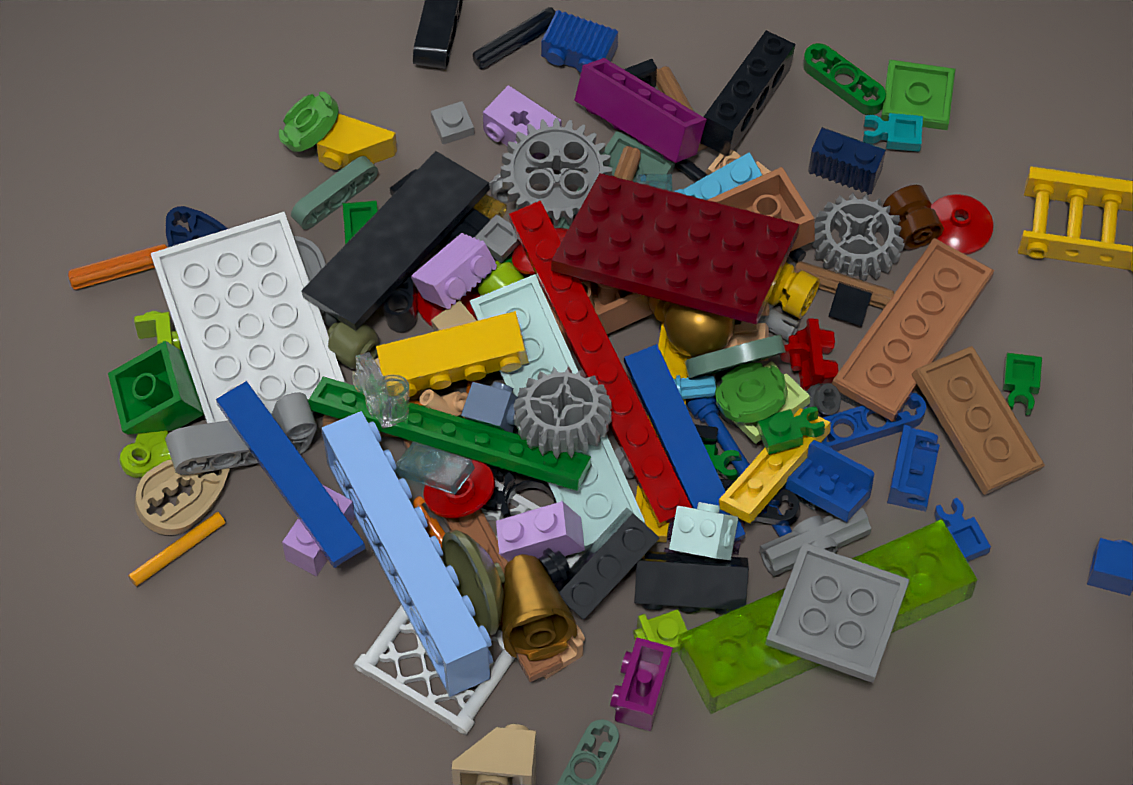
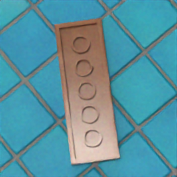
M934 238L838 372L832 384L836 386L840 393L893 422L918 386L912 373L915 369L936 360L992 279L995 270Z

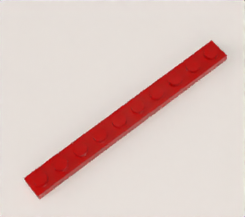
M541 200L509 213V221L581 368L586 374V378L595 375L598 385L604 384L612 407L610 410L612 411V421L609 426L658 526L661 527L674 521L677 506L692 508L580 279L551 271V260L560 246L561 240Z

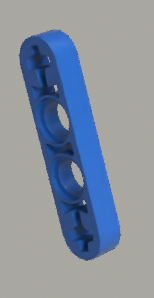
M912 393L905 405H908L910 409H916L915 415H910L908 411L903 412L902 408L897 415L896 422L885 418L886 424L882 427H873L867 422L868 415L876 412L864 405L823 417V419L830 421L831 432L821 443L835 451H840L902 432L904 425L915 428L924 419L926 411L925 400L917 393ZM844 423L852 428L853 434L845 438L839 437L835 434L833 428L837 424Z

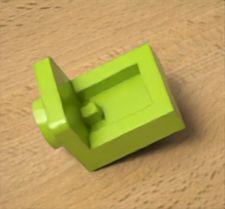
M150 311L144 315L134 317L139 339L157 337L158 344L167 341L182 351L176 331H173L169 312Z

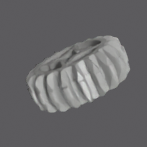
M852 193L848 201L839 195L835 204L828 202L824 207V211H819L814 224L815 241L811 242L812 248L816 249V260H823L824 269L833 267L834 272L847 274L851 278L859 276L860 280L865 281L867 280V275H871L877 280L880 277L881 271L888 274L892 264H896L899 261L900 253L903 251L905 243H903L904 239L899 237L901 226L897 225L901 222L900 216L889 215L890 206L882 208L880 198L875 202L869 201L867 193L862 199H857L854 193ZM834 229L839 232V237L841 238V242L836 244L831 235ZM877 231L882 235L885 242L882 247L877 243V238L875 237Z
M569 366L565 372H558L553 367L551 374L546 375L540 371L537 376L538 380L528 378L526 387L519 388L518 398L515 399L514 424L518 429L521 440H527L530 449L539 447L542 456L548 451H553L556 459L561 452H567L572 458L574 451L578 449L586 454L588 444L598 447L600 437H606L608 426L612 421V411H610L612 409L611 399L607 395L604 384L598 385L595 375L586 378L583 369L574 374Z

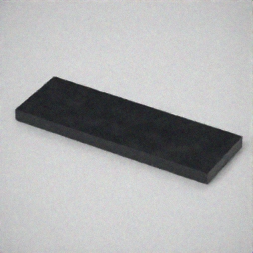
M435 151L301 290L303 298L357 331L490 190L489 182Z

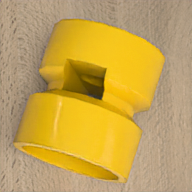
M785 262L767 302L773 306L781 303L783 311L801 319L812 304L821 279L803 270L796 273L794 266Z

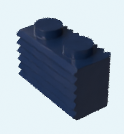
M822 127L811 150L808 172L810 175L815 173L816 177L821 176L822 179L834 180L835 184L840 182L842 186L847 185L848 188L853 187L854 190L859 189L861 193L866 192L869 195L872 194L881 174L886 149Z

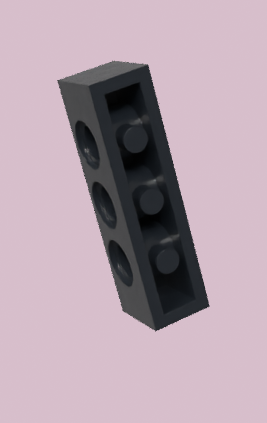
M767 30L764 32L703 116L706 118V123L700 141L701 144L725 156H729L790 71L795 43Z

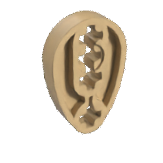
M171 459L149 470L141 478L137 486L134 503L139 519L147 528L163 535H177L188 531L202 520L214 506L222 493L230 468L220 469L218 476L214 472L206 473L204 476L205 472L180 475L175 472ZM179 483L183 486L189 484L192 486L190 496L184 492L177 497L176 506L172 503L164 505L161 513L162 516H159L157 513L148 514L149 504L152 503L155 507L163 502L164 493H167L169 496L174 495L178 490Z

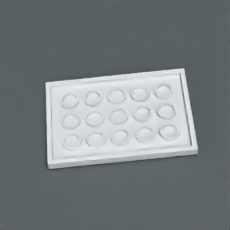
M285 212L151 253L207 423L228 420L218 407L216 399L245 381L249 383L270 414L276 402L287 394L301 392L309 399L323 376L345 383L336 355L328 348L329 336L320 310L316 305L303 298L301 290L309 283V279Z

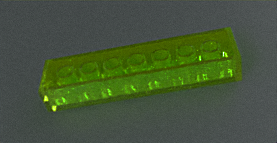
M942 519L852 558L853 560L910 579L891 633L972 598L978 581ZM786 588L679 634L677 653L710 714L821 665L765 645Z

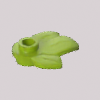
M168 431L138 433L135 443L125 446L121 451L119 462L123 471L131 477L141 478L149 470L170 460L171 457L165 442ZM134 456H137V457H140V458H142V459H144V460H140V461H139V460L134 459L133 457H134Z

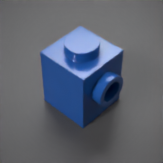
M1100 538L1093 553L1087 585L1130 596L1133 590V544L1124 540L1111 541Z

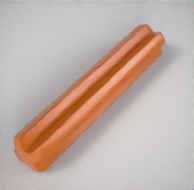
M161 244L71 269L68 271L71 286L73 289H80L155 268L151 253L168 247L166 244Z

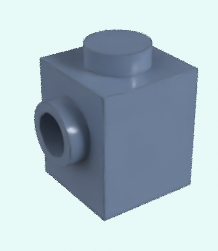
M472 382L461 416L465 419L512 433L515 426L514 403L518 397L512 393L514 388L503 383L493 382L491 387Z

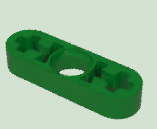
M812 44L805 50L803 68L807 74L862 114L875 115L882 110L886 91L880 83L825 44ZM813 58H814L815 60H819L820 58H823V59H824V62L818 61L817 63H814V62H813ZM839 74H848L853 78V82L843 85L838 83L835 77ZM873 95L876 97V100L872 98L868 101L864 100V96L869 98Z

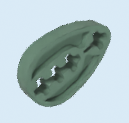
M780 334L697 356L684 361L688 378L690 379L785 353L786 349Z

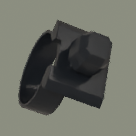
M508 472L504 479L503 491H499V488L495 487L491 498L482 508L491 511H497V508H499L502 519L511 517L510 510L508 509L510 499L517 492L525 488L544 490L551 496L554 503H556L551 488L544 482L525 480L515 485L513 475Z

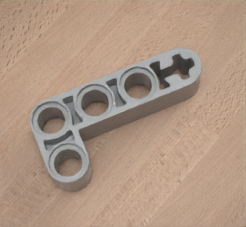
M295 392L281 397L276 402L271 415L301 455L309 448L317 430V424L307 396L304 393ZM228 420L178 428L170 432L165 438L175 472L180 475L258 464L256 458Z

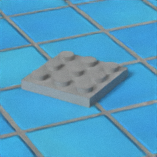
M803 542L765 645L873 683L910 579Z

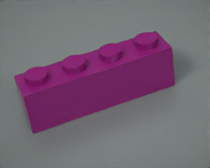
M605 58L583 65L574 101L584 106L589 113L607 120L614 128L625 131L636 138L640 144L649 146L661 153L663 158L668 161L677 163L697 154L706 118Z

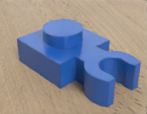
M958 498L953 499L951 504L955 512L954 514H946L941 505L936 506L934 512L935 519L939 524L947 527L942 529L940 537L956 566L990 552L991 546L975 517L964 520L962 516L964 507Z

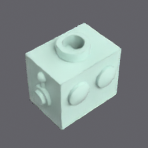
M698 502L697 509L677 506L669 549L715 559L731 560L738 517L719 513L720 506Z

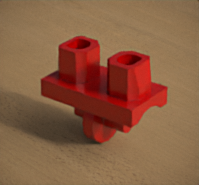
M813 318L807 319V326L804 329L788 337L789 344L784 345L786 352L780 354V359L783 362L791 363L793 371H799L800 387L805 391H808L811 386L818 383H832L839 372L838 363L834 360H825L822 353L829 354L834 349V331L819 328V320Z

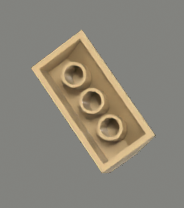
M510 724L505 728L496 727L452 761L453 785H536V731L529 730L526 726Z

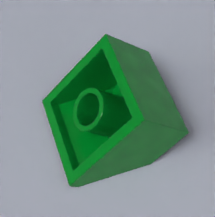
M163 341L108 373L122 432L125 434L172 431L204 415L184 352L167 341Z

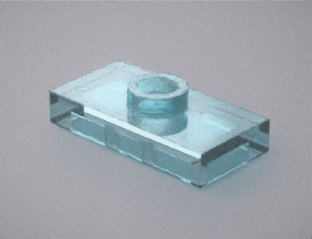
M413 441L396 463L397 469L395 471L398 476L456 494L475 467L470 459Z

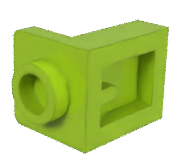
M679 609L651 619H647L646 614L638 616L637 629L633 630L635 641L638 637L673 647L672 653L692 646L691 637Z

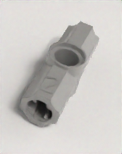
M862 507L848 522L833 514L825 518L813 516L799 523L791 533L761 545L759 552L768 573H771L774 577L793 569L803 542L836 553L838 548L871 533V526L868 516Z

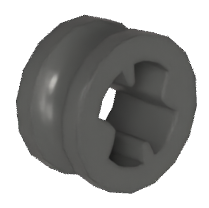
M830 383L816 384L808 389L807 393L810 395V404L807 405V408L817 407L818 416L833 415L838 411L841 396L836 386Z

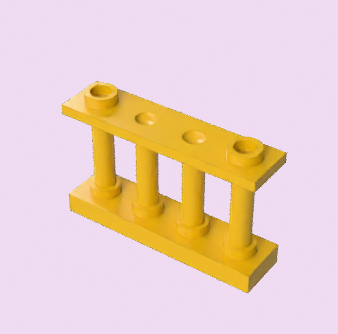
M1030 166L1025 183L1024 196L1036 198L1032 231H1023L1018 254L1028 255L1035 259L1051 258L1126 269L1133 272V246L1115 244L1118 209L1133 212V181ZM1049 200L1070 203L1067 236L1046 234ZM1084 205L1104 208L1101 241L1080 239Z

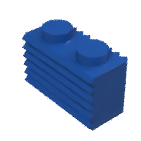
M557 10L541 41V56L545 57L553 65L560 66L565 64L576 68L581 73L582 67L585 64L602 58L610 62L612 61L618 47V31L605 27L603 24L599 25L597 22L593 23L591 20L587 21L585 18L581 19L579 16L575 17L573 14L568 15L566 12L562 13L560 10Z

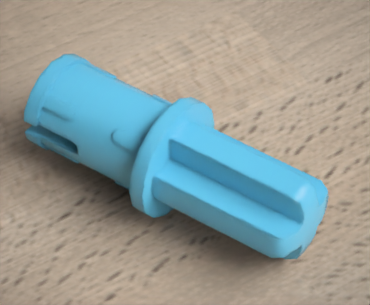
M676 375V379H673L682 399L715 396L716 382L714 376H700L689 379L680 378V375Z

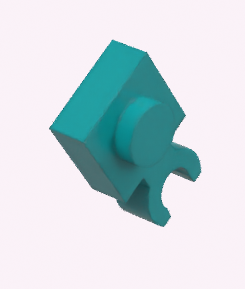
M889 113L888 121H883L876 115L865 116L864 127H872L875 131H864L863 142L874 144L880 140H887L886 149L920 152L923 116Z

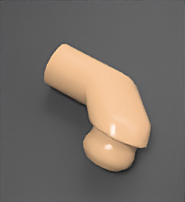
M428 389L421 394L420 404L427 408L458 416L462 414L468 393L457 391L439 396L431 389Z

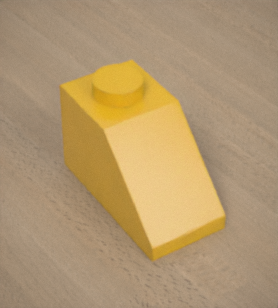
M338 113L331 130L317 143L319 162L330 169L338 170L343 169L360 156H366L373 164L391 158L397 152L396 133Z

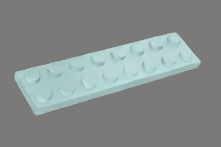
M535 274L470 300L477 321L516 311L529 363L522 365L521 368L512 372H502L501 370L499 372L504 383L514 388L512 393L517 397L519 388L526 387L528 378L538 380L537 376L540 371L549 375L553 367L558 372H565L569 366L572 373L576 374L579 372ZM607 434L606 437H600L598 447L588 444V450L585 455L591 456V467L578 491L547 482L556 503L563 501L581 517L584 551L600 537L626 508L630 509L645 523ZM579 449L575 450V452L585 454Z

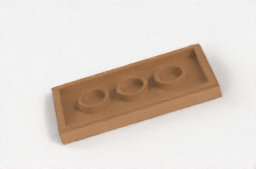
M973 346L919 367L912 373L913 378L983 495L1038 472L1045 466Z

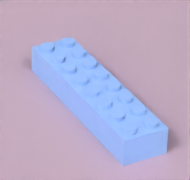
M362 411L322 427L327 464L343 495L353 501L355 518L449 697L489 680V664L493 663V658L488 648L492 646L490 636L483 625L478 627L475 623L473 616L476 613L472 602L467 595L461 597L457 589L459 580L451 565L445 567L440 558L443 556V551L436 536L429 537L425 530L428 524L424 513L419 506L414 508L409 500L412 498V494L404 478L398 480L394 472L397 467L391 452L388 449L383 451L379 444L382 440L376 424L373 421L368 423Z

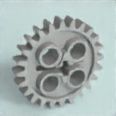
M558 118L554 119L552 127H548L547 123L542 119L540 129L538 130L531 124H528L527 136L518 131L516 133L517 143L509 141L507 146L509 153H503L502 163L505 165L501 166L500 176L505 177L502 180V189H510L507 193V200L513 201L518 199L516 210L541 200L548 216L553 219L554 226H558L560 218L565 217L569 225L572 224L573 215H577L599 173L612 176V168L608 167L611 156L602 155L605 152V144L599 143L594 145L597 134L592 133L586 137L584 135L585 125L580 126L577 130H573L572 120H569L565 127H560ZM539 152L545 154L547 157L545 159L538 160L533 158L531 155ZM569 153H576L580 155L581 158L578 160H570L566 157V155ZM553 170H559V174H554ZM534 184H543L547 187V189L544 191H536L532 189L531 186H533ZM575 184L580 186L581 190L573 192L568 190L566 186Z

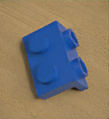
M813 440L809 444L807 459L787 478L785 489L848 522L870 498L874 472L832 448Z

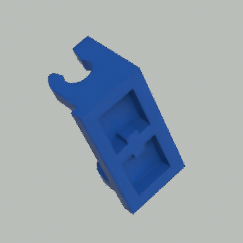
M904 425L891 481L888 504L926 512L940 446L936 444L938 435Z

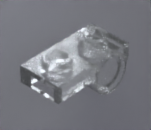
M370 352L356 355V371L352 372V379L357 392H363L369 414L371 416L376 415L382 428L394 426L404 421L409 416V382L400 375L383 376Z

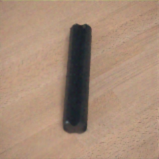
M547 7L477 49L472 54L473 61L480 69H484L546 32L555 15V10L552 7Z

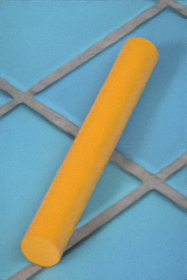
M216 512L128 575L129 579L136 587L226 524L224 518L219 512Z

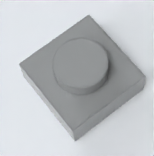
M463 101L431 111V119L443 145L474 135V126Z
M497 214L475 236L476 239L483 241L487 245L492 257L501 263L520 244L512 225Z

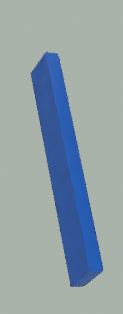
M656 344L625 356V366L692 508L697 509L698 502L719 506V499L726 491L658 345ZM721 509L719 510L721 514L731 515ZM739 519L734 542L744 539L746 535Z
M245 381L218 397L216 402L220 410L331 565L335 568L363 551L365 543L249 383Z

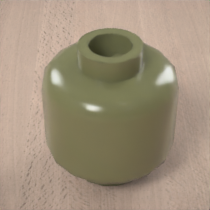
M336 322L329 328L327 332L329 336L328 348L335 353L338 362L350 369L367 367L374 362L378 355L376 346H379L380 343L378 342V335L373 328L363 323L355 331L342 322Z

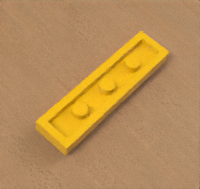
M800 408L794 414V417L799 416L804 409ZM819 416L818 419L809 421L810 423L823 421L825 433L819 437L804 435L803 445L770 455L766 448H764L719 499L720 509L751 523L784 486L787 478L807 459L809 444L813 440L821 443L831 432L830 421Z

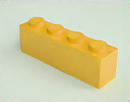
M516 311L376 346L384 386L389 396L397 398H408L415 395L417 391L428 388L434 390L449 387L452 382L464 379L468 381L480 380L488 373L500 370L502 372H512L521 368L522 365L529 363Z

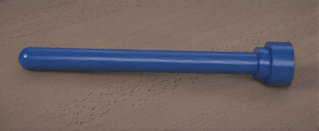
M714 396L692 398L688 402L687 407L693 417L700 419L702 423L706 422L708 426L718 428L717 441L724 451L736 450L741 454L742 461H731L741 475L750 464L718 416L719 409L716 405V398ZM768 503L765 506L763 512L767 513V506L776 507L777 509L778 507L776 505H771L770 503ZM771 524L779 537L792 532L789 525Z

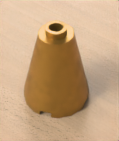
M526 554L515 556L506 564L504 569L502 627L504 648L515 658H517L516 653L527 655L530 661L551 658L568 648L567 641L572 636L574 639L578 635L576 621L538 558Z

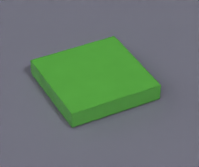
M889 59L885 85L886 98L883 103L881 119L888 121L889 113L923 116L922 127L948 130L955 69Z

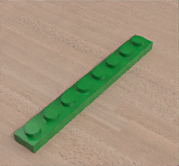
M324 376L308 399L312 411L338 419H343L362 411L367 422L373 421L378 431L576 491L579 490L591 467V456L575 451L572 458L567 452H561L556 459L553 451H548L542 456L539 447L530 449L527 440H521L518 434Z

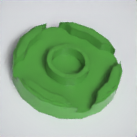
M324 91L319 92V95L316 97L313 94L303 97L285 115L283 120L286 124L284 130L279 129L280 141L293 152H301L314 146L324 138L334 125L339 111L337 102Z
M754 362L740 365L727 372L722 377L723 382L719 387L717 385L715 390L716 401L722 414L728 419L742 423L764 420L775 414L785 404L788 395L784 375L777 367L770 365V368L762 367V363Z

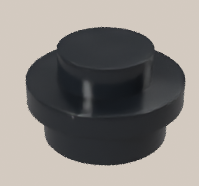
M550 548L544 550L543 556L538 558V560L542 563L552 582L560 581L563 583L568 580L566 572L570 570V567L564 555L560 551L554 553Z

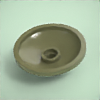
M458 530L447 532L442 540L445 567L449 565L453 567L459 580L457 589L461 597L467 595L474 607L476 615L473 616L475 623L478 627L483 625L491 637L496 634L502 618L504 605L502 584L505 583L503 570L499 563H493L488 552L469 535Z

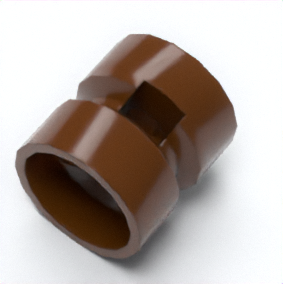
M917 184L895 191L883 204V208L890 206L889 215L900 216L901 222L897 224L901 226L899 237L904 239V248L908 250L919 249L930 244L944 230L936 211L931 209L932 204L924 188Z

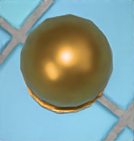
M649 297L648 304L657 320L664 322L670 343L681 354L697 357L722 350L727 346L734 333L735 319Z

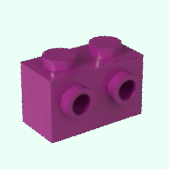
M637 637L633 651H626L620 673L625 674L622 686L615 685L610 702V707L616 708V722L651 731L671 666L673 647Z

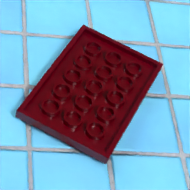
M599 173L551 260V271L757 325L797 239L800 224Z

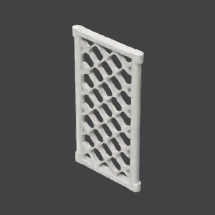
M495 480V487H498L499 491H503V484ZM517 493L509 502L517 507L509 509L511 516L541 508ZM481 507L487 520L497 521L502 518L501 511L498 508L497 511H487ZM586 551L568 555L565 559L569 567L571 568ZM401 605L367 653L361 654L353 666L357 671L373 678L449 724L459 733L467 735L475 724L473 721L474 717L515 659L504 648L502 631L498 628L496 634L490 637L491 641L498 643L502 652L495 662L493 661V663L489 664V680L480 683L475 691L465 690L451 697L448 694L436 696L432 694L430 680L439 676L436 671L431 672L427 670L424 659L427 653L412 624L405 625L409 619ZM399 632L414 633L417 638L418 648L413 651L399 653L392 642ZM419 657L422 661L423 672L408 677L402 676L399 661L406 658ZM379 661L393 662L396 665L397 678L395 679L375 667ZM420 680L425 681L429 695L425 697L405 684ZM454 699L457 701L461 711L456 716L436 703Z

